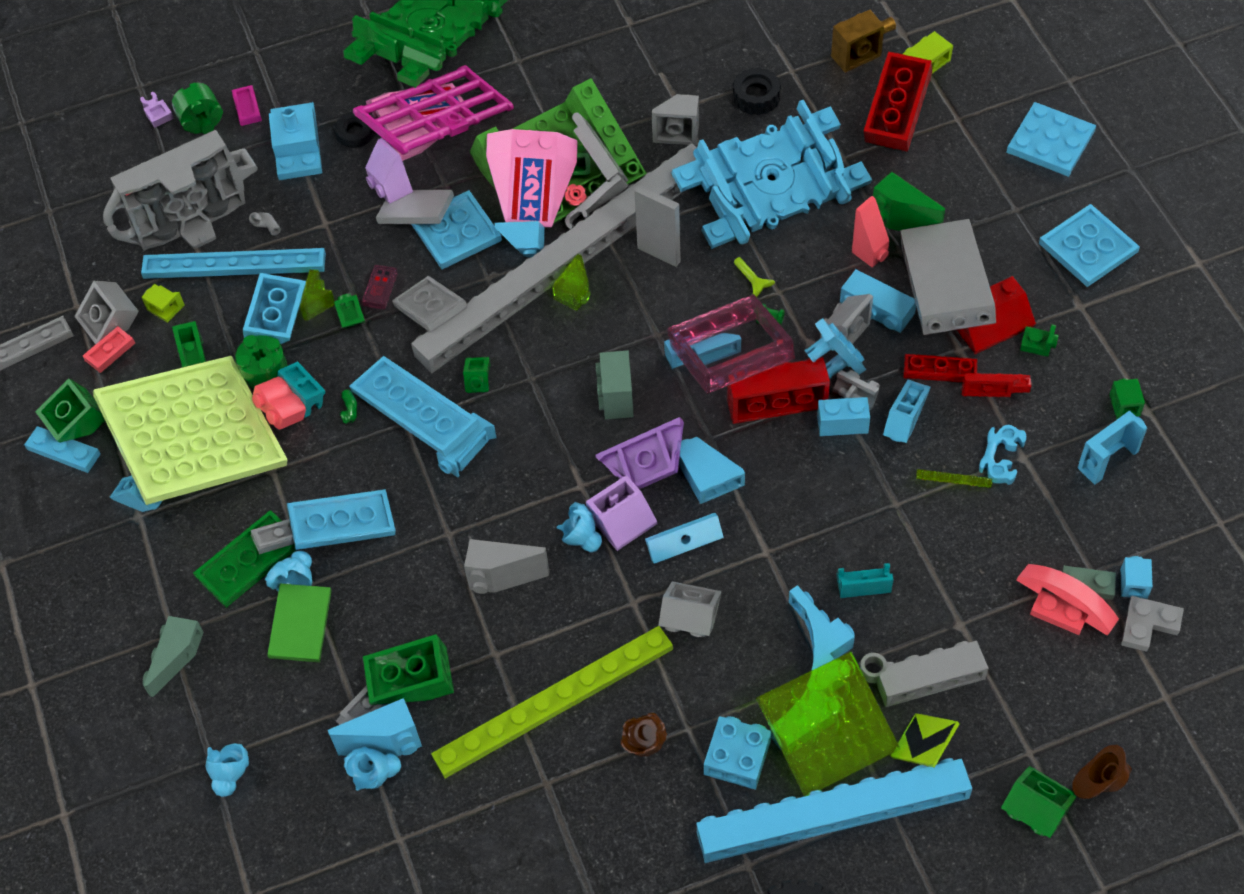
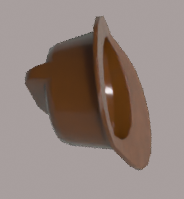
M1109 745L1103 748L1076 774L1072 783L1074 794L1081 799H1090L1102 792L1121 790L1128 782L1132 771L1131 766L1126 762L1124 749L1118 745Z

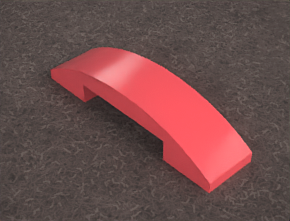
M1028 564L1017 578L1018 582L1039 594L1043 588H1046L1087 613L1088 617L1085 622L1107 636L1119 620L1115 612L1102 597L1087 585L1066 573L1046 566Z

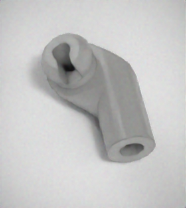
M253 212L250 214L249 221L254 226L267 228L271 235H278L281 228L271 214L264 212Z

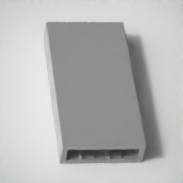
M970 219L900 230L902 251L923 335L996 323L995 302Z

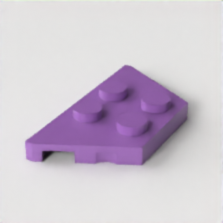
M680 417L602 451L596 454V458L619 479L627 475L638 489L669 477L678 472L684 425L683 419Z

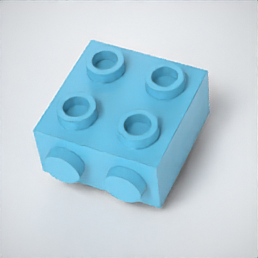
M719 716L704 762V775L756 790L771 742V731L760 724L749 725L742 723L735 717L728 716L725 718Z

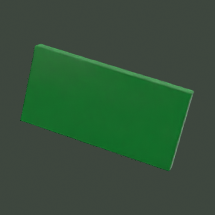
M271 510L193 572L195 578L225 608L266 576L278 561L286 559L296 551L295 544L259 554L251 537V530L282 521Z

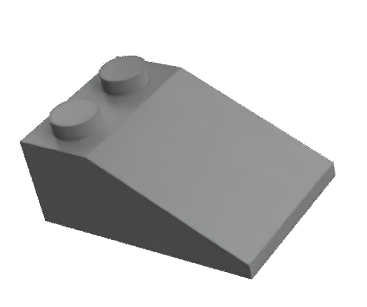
M473 539L469 541L464 568L469 589L476 593H495L549 576L550 571L545 547Z

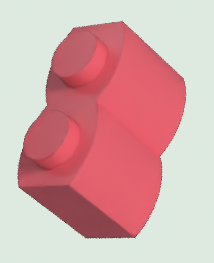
M278 376L255 386L252 396L253 403L257 408L266 413V418L271 425L281 430L304 419L306 407L301 399L292 393L284 379Z

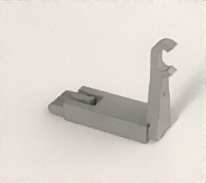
M574 113L572 116L573 121L578 126L573 131L608 181L604 182L582 204L566 216L565 223L570 229L575 227L572 223L578 216L583 214V217L586 219L590 216V212L629 187L626 175L589 122L579 113Z

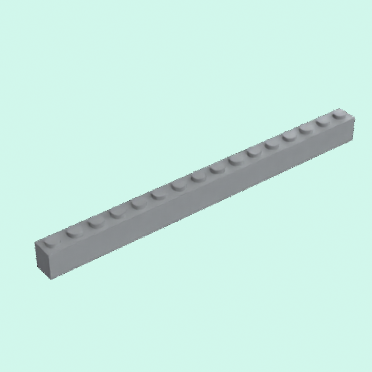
M691 143L686 148L680 149L672 158L662 162L659 167L652 172H648L635 184H631L627 190L613 197L606 205L596 209L585 220L579 221L571 230L561 234L550 245L544 246L540 252L526 259L516 269L509 271L505 277L491 284L484 292L474 296L467 303L468 307L432 332L428 331L418 336L411 343L414 357L429 372H435L636 226L634 190L638 185L670 200L680 195L682 192L671 174L672 169L695 161L693 151L697 147Z

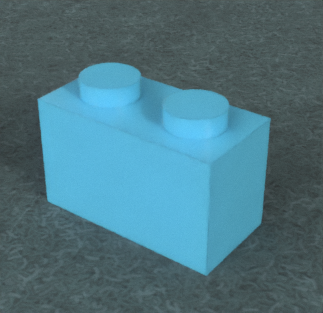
M868 397L819 400L817 412L819 436L868 433L870 424Z

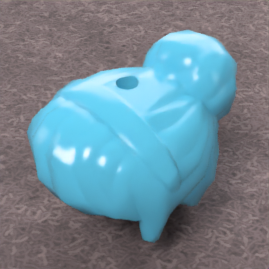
M574 502L568 510L570 519L557 526V529L562 530L564 533L562 541L568 545L581 546L583 550L588 552H595L600 548L602 538L595 531L593 514L584 504Z
M300 550L294 552L290 558L278 561L265 578L267 586L279 591L280 583L312 586V573L310 570L312 558L307 552Z
M236 743L226 745L220 752L208 747L205 767L212 779L211 787L217 796H229L236 790V781L244 774L246 767L249 765L248 751L242 744Z
M364 746L354 749L344 758V768L347 774L353 777V783L356 786L355 790L358 791L364 788L375 789L380 787L387 778L395 776L400 771L401 762L392 753L383 754L378 750Z

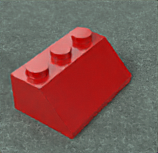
M1013 276L990 286L995 302L996 323L957 329L974 354L1024 332L1026 326L1032 328L1036 325L1027 294Z

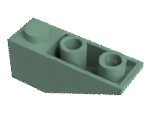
M168 616L166 624L162 625L160 641L157 648L155 647L152 651V663L149 671H146L143 676V686L149 696L154 697L196 655L204 633L198 621Z

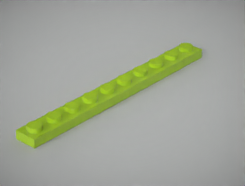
M657 626L431 753L432 758L443 777L447 778L672 651L673 645L661 627Z

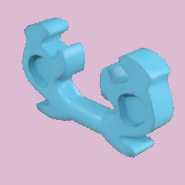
M1005 425L995 434V428L992 427L988 432V444L985 455L980 460L979 472L982 473L984 468H987L988 478L991 482L1007 483L1010 485L1016 478L1017 470L1008 471L1012 467V462L1002 459L999 463H996L994 460L995 452L1000 443L1005 445L1006 450L1012 452L1017 449L1016 442L1021 447H1024L1026 433L1024 430H1019L1012 425Z

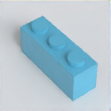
M856 269L841 288V303L848 296L872 295L871 319L899 333L903 331L915 314L916 303L914 298Z

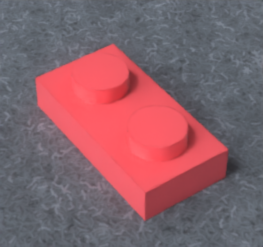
M117 326L87 351L83 358L89 365L101 373L131 348L135 341L129 334Z
M1044 590L1038 594L1030 613L1034 617L1077 635H1080L1088 616L1087 613L1064 599Z

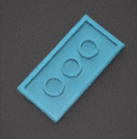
M386 489L287 503V511L296 550L393 536L396 532Z

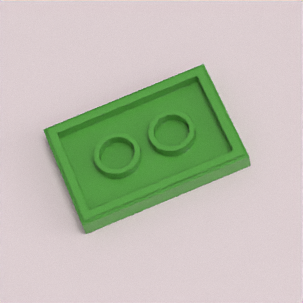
M280 583L268 658L320 662L331 597L330 587Z

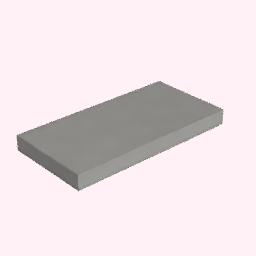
M638 185L634 190L637 248L677 267L681 262L679 203Z

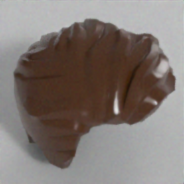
M648 713L636 719H628L622 726L621 745L626 751L637 756H651L657 753L665 742L667 736L666 727L655 713Z

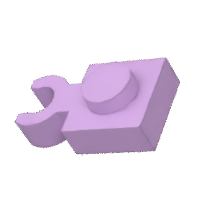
M151 92V100L147 101L144 97L140 99L146 116L155 128L174 119L163 99L158 101L156 93Z

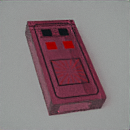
M374 265L362 299L363 306L380 309L386 308L398 274L397 268Z

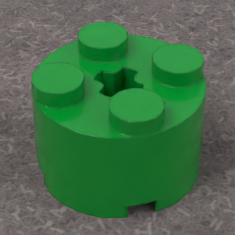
M192 83L185 90L183 88L179 89L173 96L172 107L183 129L195 134L212 132L223 114V109L208 85L203 83Z
M246 336L235 355V360L247 385L253 389L256 385L278 377V370L288 366L279 340L270 336Z

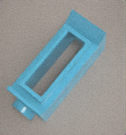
M475 413L471 415L478 419L480 426L446 457L437 451L438 466L443 472L447 474L452 473L459 477V471H462L484 445L490 439L497 438L494 425Z

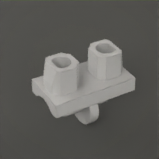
M840 370L832 392L844 398L868 397L869 410L871 411L874 407L880 385L873 380L867 383L860 380L859 374L853 370L848 372Z

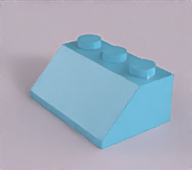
M260 273L243 327L244 338L249 335H264L278 339L280 344L290 341L306 281Z

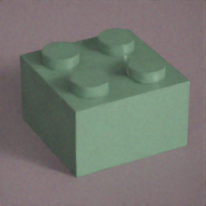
M629 350L600 353V362L595 363L599 411L604 410L605 419L634 417Z

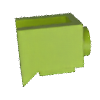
M154 284L142 296L147 311L167 323L185 306L180 292L172 293L161 285Z

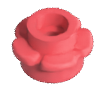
M575 184L569 185L564 194L566 201L573 206L580 205L587 197L584 187L581 185L576 186Z

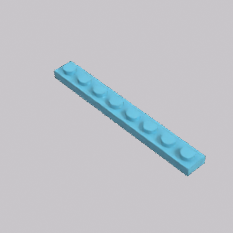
M324 248L144 255L141 274L143 279L253 275L260 273L324 272L326 253Z

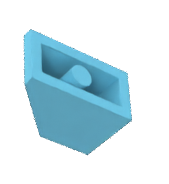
M539 221L495 223V228L524 257H533L544 247L545 227Z
M132 475L122 478L110 496L112 500L141 512L155 510L162 502L159 501L146 505Z

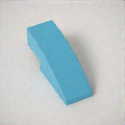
M697 333L679 336L664 341L665 356L672 369L692 361L699 368L740 353L741 337L740 335L728 333Z

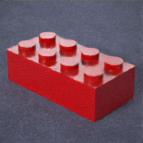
M888 51L864 128L865 142L908 152L932 75V60Z
M823 357L818 358L815 362L809 358L805 361L785 362L781 365L761 366L757 369L737 370L727 374V402L733 424L818 410V401L828 400L830 379Z

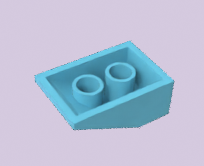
M404 698L328 730L338 755L347 756L354 749L367 746V748L378 750L383 754L392 753L398 757L410 755L417 748L422 747Z

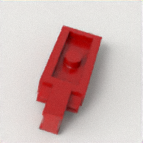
M964 373L961 391L963 396L1011 397V394L1016 392L1030 393L1031 379L1030 375Z

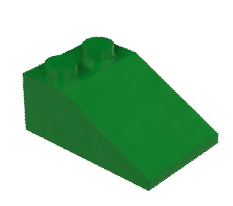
M891 172L874 187L873 197L876 199L886 228L900 231L943 223L946 208L895 173Z
M437 634L363 656L368 697L371 705L391 704L403 698L405 702L426 701L454 693L447 648Z

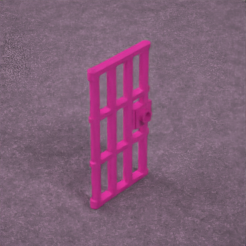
M464 65L453 72L435 79H428L416 88L411 87L398 93H392L388 97L365 106L353 108V113L399 153L404 155L408 151L436 139H443L446 135L453 137L468 130L470 125H477L482 120L504 111H511L514 109L512 102ZM464 76L470 80V82L447 91L441 87L443 84ZM476 88H480L484 92L463 102H459L454 98ZM428 90H432L437 94L412 105L405 101V99ZM491 99L498 103V105L476 114L469 110V108ZM443 101L450 105L448 108L425 117L418 112ZM392 104H396L401 108L376 119L369 115V113ZM408 115L415 120L390 131L383 127V125ZM433 123H437L440 128H437ZM422 127L429 132L405 143L397 139V137Z

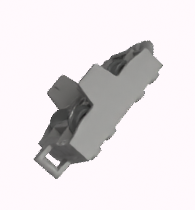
M214 130L111 177L110 179L115 189L103 212L104 223L108 226L107 230L113 238L140 245L143 251L164 245L179 237H182L193 249H196L216 239L212 225L213 221L228 215L239 206L245 204L243 180L256 172L258 167L246 149L229 152L218 132ZM243 160L245 165L238 167L237 163ZM120 208L125 209L131 226L125 231L118 230L113 224L112 216Z

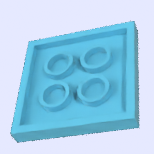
M1034 102L1009 143L1006 153L1069 177L1094 134L1096 125Z
M470 190L453 197L440 224H411L442 270L502 241L501 234Z
M1092 204L1039 239V244L1086 287L1138 253L1140 248L1139 245Z

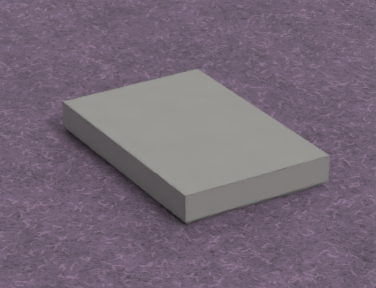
M413 190L412 193L390 204L385 200L376 216L378 224H440L454 197L453 191Z
M427 276L392 301L395 308L429 332H432L468 307L463 298L430 276Z

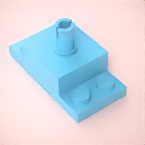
M314 103L271 109L269 121L278 179L285 180L323 173Z

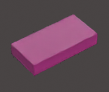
M250 85L232 90L240 125L243 126L262 121L253 86Z

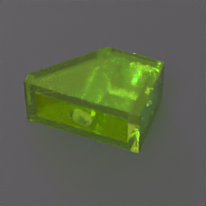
M579 254L576 255L552 285L554 300L576 311L582 304H586L590 298L588 278L582 256Z

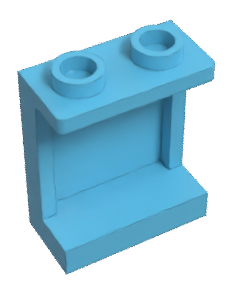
M1128 411L1085 443L1078 469L1094 485L1103 479L1112 454L1122 447L1127 448L1133 455L1139 452L1147 430L1144 421L1140 417L1135 416L1131 411Z

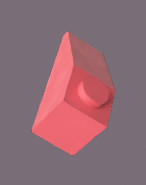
M871 196L856 209L852 253L869 266L874 267L878 262H883L889 254V238L876 199Z

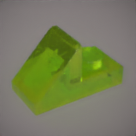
M309 270L300 303L303 319L307 321L332 307L335 301L332 291L324 290L325 284L324 280H321L319 270Z

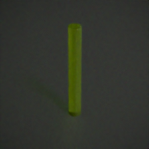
M917 469L916 479L987 488L992 486V478L922 469Z

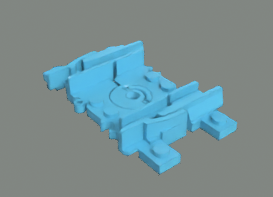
M800 100L797 111L803 119L804 125L799 116L792 117L790 115L787 117L785 125L781 126L780 131H777L776 126L769 125L766 128L765 134L757 135L745 141L736 140L734 144L736 150H729L726 144L723 146L720 143L717 148L709 151L705 141L702 139L699 141L698 147L693 151L696 160L672 169L671 174L681 192L698 185H702L705 192L711 191L709 200L720 219L702 226L701 229L711 249L735 240V237L740 244L748 243L750 233L744 221H746L751 232L762 229L764 223H766L769 229H775L779 220L786 219L800 212L808 214L810 210L808 207L809 203H814L817 209H819L822 203L836 197L839 204H845L852 199L851 191L871 183L872 179L862 161L844 168L841 154L834 139L827 140L825 138V134L839 129L841 125L831 106L811 114L805 101ZM773 175L775 180H769L767 176Z

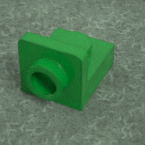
M349 293L337 297L338 300L334 301V306L342 329L365 323L357 295L351 296Z
M1051 324L1050 331L1026 326L1020 351L1048 357L1050 349H1055L1059 335L1054 334L1056 325Z
M489 357L466 358L463 375L465 391L467 393L489 391Z

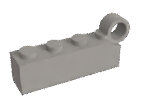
M962 641L952 648H937L929 654L923 656L912 655L904 661L897 663L887 662L878 653H868L861 660L860 675L868 683H877L884 705L888 707L985 680L989 668L978 642L973 641L969 643L968 641ZM869 663H876L882 670L878 673H871L865 666Z

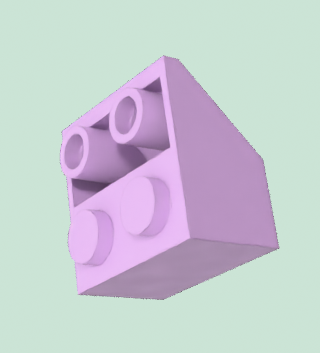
M627 475L586 501L587 508L593 514L595 526L617 551L657 525V520L642 492Z

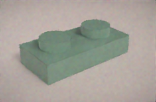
M1063 566V573L1081 581L1103 599L1113 600L1115 596L1116 572Z

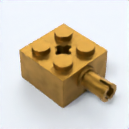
M867 10L848 20L839 22L833 26L831 57L845 73L880 57L883 34L896 29L895 20L892 17H888L880 21L871 10Z

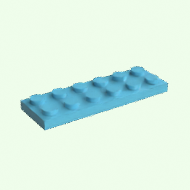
M385 356L379 359L349 386L354 394L445 457L480 426L476 417Z

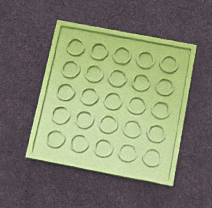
M232 356L93 390V396L146 505L287 466V458L261 409L254 405L253 395Z

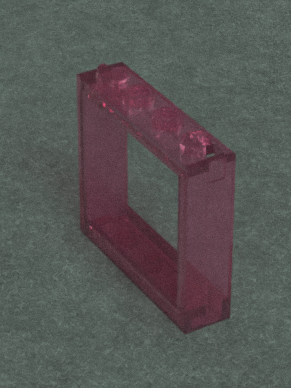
M754 294L667 328L671 348L707 394L795 359L793 339ZM755 319L775 341L708 369L690 347V345Z

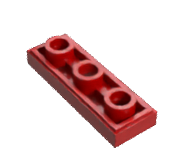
M905 354L903 378L963 382L964 373H977V359Z

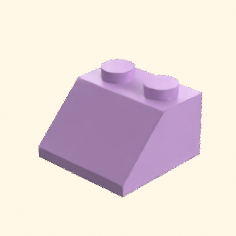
M383 138L378 139L365 167L368 174L366 181L371 189L375 188L380 198H384L390 204L412 193L413 190L400 154Z

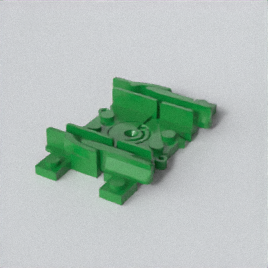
M400 0L387 12L381 13V15L371 12L369 14L370 20L355 15L352 18V36L357 39L343 51L344 58L360 65L365 63L373 54L395 63L401 59L402 66L404 67L397 73V80L416 88L430 75L429 68L434 71L441 70L442 62L446 60V54L449 57L456 56L457 48L469 37L475 36V28L482 30V24L488 20V15L499 17L502 14L501 6L508 0Z

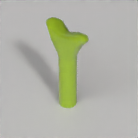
M741 257L734 260V264L752 284L753 299L757 298L763 288L771 287L775 284L774 280L759 278Z

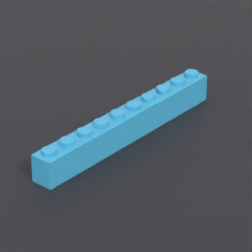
M948 758L940 761L935 768L919 765L914 767L912 771L904 773L894 771L887 774L884 778L875 779L869 777L855 785L840 784L835 786L833 790L826 792L815 790L808 793L807 796L797 799L792 796L782 799L780 803L772 805L762 803L756 805L754 809L747 811L741 809L733 810L726 816L718 818L716 816H708L703 818L701 822L696 823L697 836L704 862L708 863L970 798L972 786L962 759L953 760Z

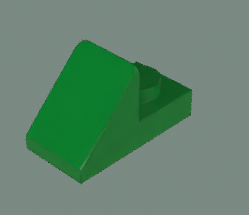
M196 321L172 326L182 368L206 362L202 346L203 339Z

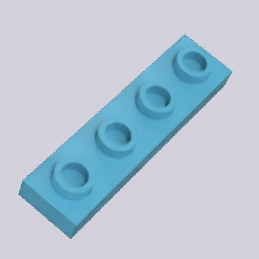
M823 318L815 323L822 334V338L809 348H806L805 352L813 362L830 350H835L838 355L825 364L830 379L846 366L851 367L859 375L866 370L862 364L865 360L862 354L847 340L834 323L829 325Z

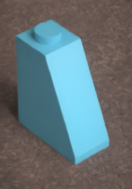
M698 437L681 441L679 467L700 504L745 486L744 470Z

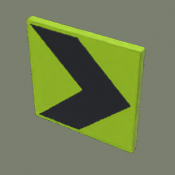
M915 713L892 752L891 757L935 768L957 730L959 722Z

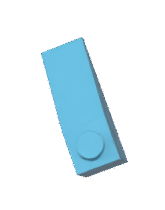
M907 380L889 411L883 433L884 436L890 437L891 440L907 443L929 394L930 386Z

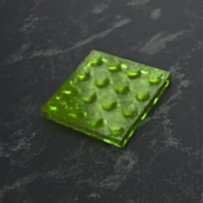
M852 651L756 698L804 797L809 796L812 791L821 790L900 750Z

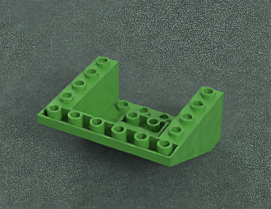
M592 78L573 87L564 103L513 128L518 130L558 132L578 140L577 146L583 145L573 131L578 126L573 121L572 116L574 113H579L589 122L626 175L628 185L647 174ZM496 126L477 135L470 150V154L479 170L494 189V182L486 158L487 134L499 132ZM590 156V174L572 175L568 186L571 184L583 186L587 199L608 180ZM564 196L553 224L565 219L578 206L570 205Z

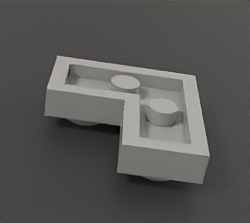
M1131 596L1121 645L1147 652L1150 646L1152 630L1178 636L1184 608Z

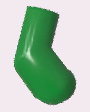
M347 389L341 393L347 408L346 411L340 412L341 419L345 424L350 421L353 423L357 418V401L352 391Z

